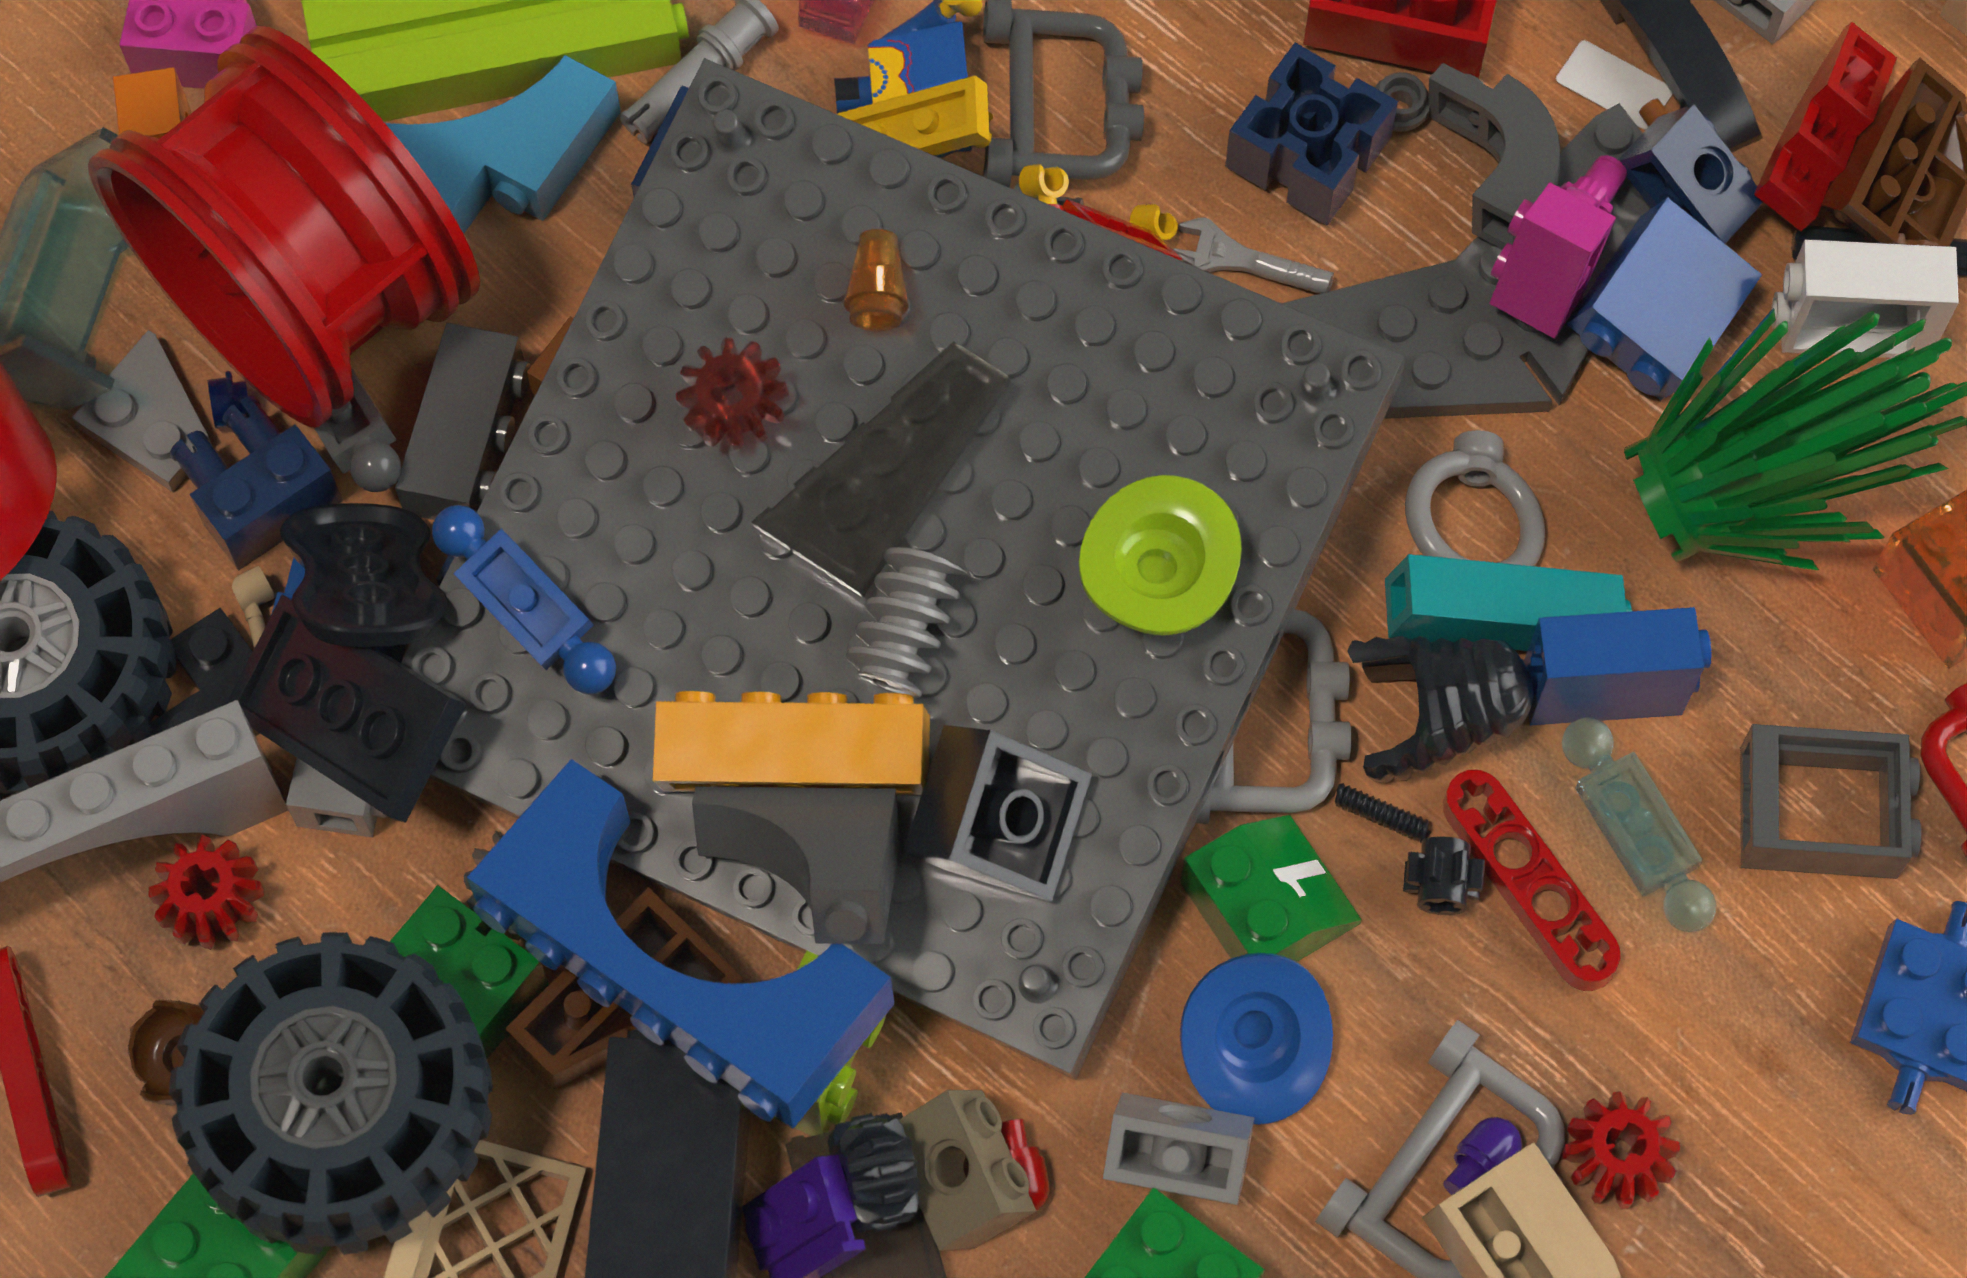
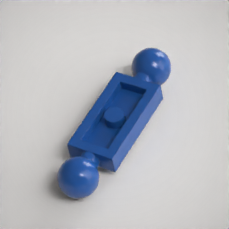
M453 505L442 510L435 518L432 526V536L436 546L449 556L465 557L467 559L453 574L545 670L561 657L564 660V677L575 691L592 695L607 689L613 682L616 674L614 656L605 646L596 642L583 643L580 639L594 624L502 528L486 541L484 539V523L476 511L463 505Z

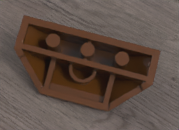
M1921 58L1917 59L1882 100L1874 122L1858 135L1846 169L1832 181L1821 205L1831 212L1840 223L1848 226L1867 243L1950 247L1967 209V123L1964 115L1967 114L1966 95Z

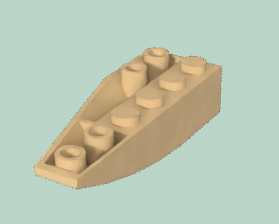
M1534 1142L1447 1198L1422 1217L1463 1278H1621L1613 1256Z

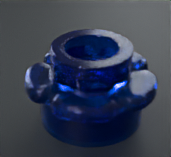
M225 371L226 377L207 380L215 429L227 427L223 422V415L233 404L247 418L244 413L246 410L239 401L248 396L246 381L233 382L231 371Z

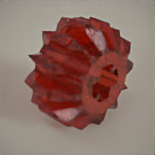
M725 337L721 344L722 355L714 357L708 347L700 346L697 353L704 366L701 369L692 365L682 366L680 374L691 386L677 391L676 400L681 407L690 409L683 418L688 429L693 431L704 428L703 439L707 445L714 447L727 432V438L732 450L740 451L744 445L743 433L751 430L754 438L760 443L765 442L768 438L761 423L763 419L773 423L783 422L785 414L774 402L788 397L789 388L786 382L775 379L782 369L778 360L775 357L761 360L762 349L758 343L751 341L738 355L734 340ZM731 384H735L737 390L741 391L743 398L731 405L722 390Z

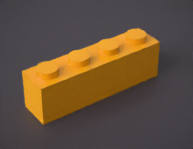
M681 691L675 694V701H656L653 782L664 792H695L696 787L896 789L897 795H921L929 772L930 715L923 704H914V696L902 693L874 695V703H847V695L832 692H816L807 695V703H781V695L772 692H745L741 694V702H715V694Z

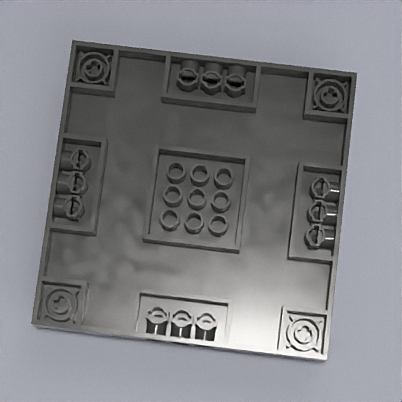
M704 58L477 511L484 523V539L486 541L502 528L594 624L580 639L583 643H599L610 650L616 662L615 678L604 691L587 695L575 691L567 683L563 673L564 660L561 657L545 670L453 574L467 561L465 557H454L439 587L448 601L447 609L433 630L425 638L411 643L401 663L467 703L429 778L519 819L570 759H573L624 796L631 823L619 839L613 851L611 863L803 953L809 951L819 956L831 944H815L811 909L800 893L788 882L763 868L749 863L718 857L698 856L692 808L694 792H664L653 782L656 701H675V694L681 691H703L715 694V702H741V694L745 692H772L781 695V703H807V695L810 693L832 692L847 695V703H874V695L896 693L860 677L857 674L859 670L846 659L847 649L850 647H869L856 635L855 629L860 622H878L866 611L865 603L870 597H887L874 583L876 575L880 572H896L884 560L883 556L887 549L892 547L913 548L946 559L963 569L967 575L947 574L945 581L956 589L960 595L958 599H937L935 604L950 617L949 624L928 623L926 630L941 642L939 649L919 648L917 651V655L932 667L930 673H909L907 680L922 691L920 698H914V704H923L930 715L929 769L943 726L950 725L992 730L1091 773V780L1052 902L958 875L903 853L921 795L896 794L900 846L884 945H843L891 977L893 995L1076 1080L1403 378L1404 355ZM1159 475L1189 478L1213 490L1231 509L1241 536V559L1235 584L1222 607L1199 627L1174 635L1143 633L1109 618L1088 598L1079 576V554L1084 534L1100 507L1123 487L1135 481Z

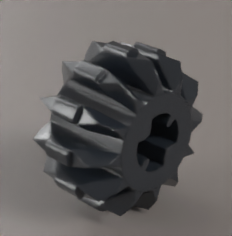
M869 1113L851 1117L848 1122L836 1124L834 1131L830 1133L827 1141L828 1156L839 1155L857 1220L850 1225L858 1232L868 1230L879 1232L896 1228V1224L910 1221L920 1204L917 1192L920 1190L921 1183L917 1177L916 1167L918 1162L914 1159L912 1153V1141L905 1137L904 1126L897 1118H892L888 1113L876 1116Z

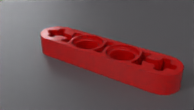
M1466 770L1457 774L1450 781L1443 800V813L1450 826L1460 839L1471 845L1470 853L1475 859L1485 860L1484 872L1560 976L1571 987L1581 991H1595L1604 987L1613 978L1621 960L1620 947L1614 935L1501 783L1493 775L1482 770ZM1465 790L1473 797L1479 796L1482 793L1487 797L1483 811L1493 826L1501 817L1506 820L1503 823L1497 824L1485 838H1481L1479 835L1483 833L1486 821L1480 812L1474 807L1465 811L1460 807L1464 796L1463 791ZM1504 839L1518 840L1527 847L1530 861L1518 869L1502 866L1494 855V846ZM1544 890L1557 892L1565 899L1568 905V914L1557 921L1545 920L1535 913L1532 907V897ZM1576 921H1580L1583 926L1579 927L1575 938L1587 952L1598 948L1603 953L1598 964L1600 971H1596L1590 964L1584 965L1581 968L1575 964L1574 961L1580 950L1570 934L1565 937L1562 943H1559L1555 938L1566 934Z
M5 946L0 948V1071L25 1172L33 1192L37 1197H41L72 1187V1176L23 977L11 947Z

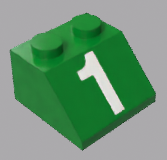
M1291 815L1239 825L1184 857L1180 883L1231 959L1246 954L1273 953L1286 956L1298 962L1361 924L1362 919Z

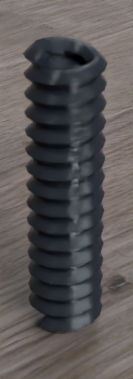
M1344 782L1339 784L1336 790V807L1347 808L1348 812L1353 811L1354 815L1359 813L1360 817L1365 816L1366 820L1377 821L1378 825L1383 824L1384 828L1389 826L1390 830L1395 829L1396 833L1401 832L1402 836L1407 834L1408 838L1413 837L1414 841L1419 840L1420 843L1427 839L1431 833L1430 830H1427L1429 826L1428 819L1423 820L1422 816L1417 818L1416 814L1411 815L1410 811L1405 812L1404 808L1399 810L1398 806L1393 807L1392 803L1387 805L1386 800L1381 802L1380 798L1375 799L1374 795L1369 797V794H1363L1362 790L1357 792L1356 788L1351 789V786H1345Z

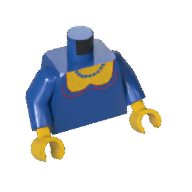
M934 0L880 39L869 43V76L834 78L837 113L967 78L962 21L955 22L956 13L959 12L965 17L975 16L981 11L982 0ZM988 110L989 121H991L994 115ZM989 132L990 141L973 146L976 148L987 147L991 142L992 134ZM972 146L965 147V148H961V149L954 150V151H950V152H946V153L939 154V155H935V156L938 157V158H943V157H945V156H947V155H950V154H952V153H954V152H957V151H959V152L972 151Z

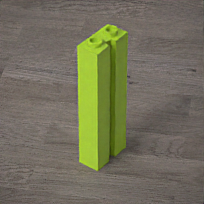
M301 0L312 53L347 82L384 122L518 96L545 77L561 61L564 55L608 78L676 65L681 60L679 40L689 38L683 3L671 5L670 0Z

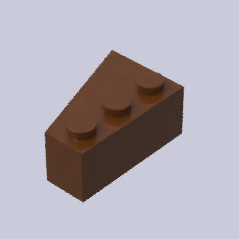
M649 887L615 920L625 935L639 949L665 967L700 980L727 984L744 983V978ZM565 969L505 1028L507 1045L554 1090L606 1064L609 1037L626 1038L628 1031L637 1030L630 1020L633 1015L614 1002L610 1007H604L594 1001L579 986L577 982L579 977L568 969Z

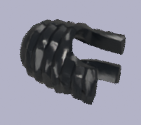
M1400 635L1390 639L1374 637L1366 643L1355 640L1351 642L1347 650L1353 663H1362L1365 675L1372 683L1393 680H1416L1419 719L1416 732L1409 739L1392 749L1365 755L1363 769L1366 775L1373 781L1387 783L1394 778L1407 781L1413 772L1427 773L1432 770L1434 763L1446 766L1456 755H1467L1477 745H1492L1499 738H1509L1514 729L1524 723L1530 712L1533 698L1530 673L1523 659L1504 640L1483 638L1472 642L1462 637L1455 642L1444 638L1430 642L1423 636L1409 639Z

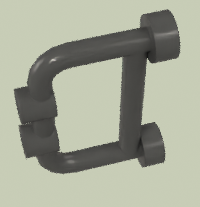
M985 0L983 42L1008 44L1009 42L1010 138L991 137L990 144L985 147L984 177L1010 187L1011 176H1019L1025 166L1041 164L1044 169L1059 167L1066 172L1068 179L1077 180L1103 179L1118 172L1128 159L1130 141H1141L1143 135L1144 106L1129 104V93H1140L1142 57H1128L1124 35L1113 23L1101 16L1076 12L1012 8V0ZM1033 34L1086 37L1094 39L1102 45L1104 50L1102 89L1105 91L1103 135L1104 139H1106V148L1103 153L1086 156L1034 152Z

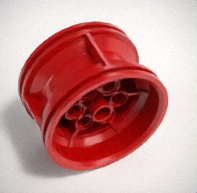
M255 26L241 37L239 43L231 45L219 55L217 60L218 74L206 83L204 103L160 139L131 130L124 131L111 141L110 149H101L89 159L88 172L103 207L127 245L168 299L200 336L239 376L271 404L297 422L316 428L320 427L331 417L332 409H341L353 398L354 387L350 355L383 327L412 330L425 320L432 322L445 321L455 313L458 305L468 302L477 294L480 287V275L471 248L447 204L413 156L376 112L333 69L302 44L271 27Z

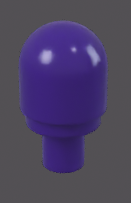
M1489 1117L1478 1122L1457 1146V1152L1454 1154L1457 1167L1443 1182L1445 1189L1451 1195L1455 1194L1522 1150V1139L1518 1129L1510 1121L1500 1117Z

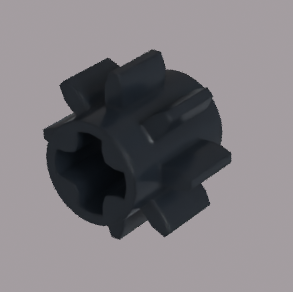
M1443 836L1427 838L1422 841L1421 853L1408 852V860L1405 861L1403 891L1418 893L1417 907L1425 912L1439 915L1463 913L1467 910V899H1480V891L1483 890L1485 860L1470 859L1471 845L1462 839Z

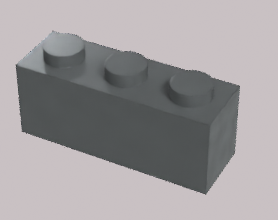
M446 322L402 464L401 473L395 487L402 509L430 520H435L442 510L453 505H463L476 512L478 511L497 473L494 472L499 452L507 453L513 440L515 419L510 415L515 398L523 399L529 387L527 371L530 369L531 363L524 360L519 337Z

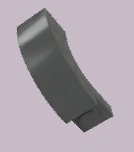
M1442 63L1429 77V118L1483 146L1498 161L1499 165L1472 194V234L1503 249L1508 242L1513 245L1515 236L1507 231L1521 203L1525 199L1534 203L1549 182L1559 186L1560 143L1558 132L1549 111L1542 101L1528 87L1509 74H1506L1492 89L1474 75L1463 74Z

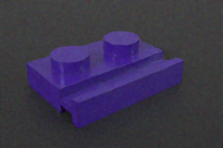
M839 1155L815 1157L742 1206L746 1220L747 1236L753 1245L759 1270H768L770 1278H821L866 1249L863 1239H854L850 1224L856 1221L857 1217Z

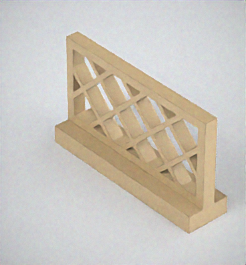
M478 1140L474 1150L476 1156L492 1161L504 1183L471 1201L457 1179L447 1193L451 1199L454 1191L462 1207L446 1215L449 1207L448 1204L434 1218L425 1211L408 1224L413 1233L394 1242L384 1278H428L434 1256L444 1272L433 1278H458L457 1275L489 1257L493 1259L503 1278H515L500 1251L531 1233L536 1237L547 1259L544 1270L530 1278H556L586 1168ZM506 1165L526 1171L513 1178ZM540 1174L568 1181L562 1205L536 1219L519 1186ZM510 1192L528 1224L494 1242L476 1210ZM468 1215L486 1248L452 1267L438 1243L441 1231ZM558 1219L550 1243L542 1227Z

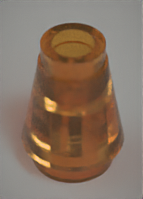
M870 229L859 235V245L856 250L843 304L844 308L850 313V323L859 329L867 331L895 329L900 326L902 315L909 308L898 248V236L888 230Z

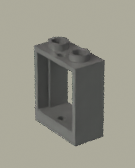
M1752 724L1740 746L1741 868L1897 879L1911 858H1917L1921 846V823L1919 819L1911 818L1910 797H1915L1918 792L1920 764L1918 758L1910 757L1909 734ZM1779 765L1879 771L1880 846L1779 839Z

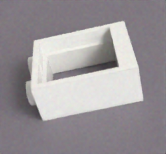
M1804 240L1796 262L1786 264L1783 292H1775L1771 310L1775 308L1776 316L1772 328L1775 329L1783 321L1788 322V332L1781 339L1782 352L1803 353L1844 324L1847 327L1870 311H1875L1874 314H1880L1877 326L1832 355H1837L1847 348H1852L1855 352H1863L1921 319H1926L1923 331L1894 346L1893 349L1879 357L1892 358L1914 347V351H1917L1939 341L1959 303L1956 247Z

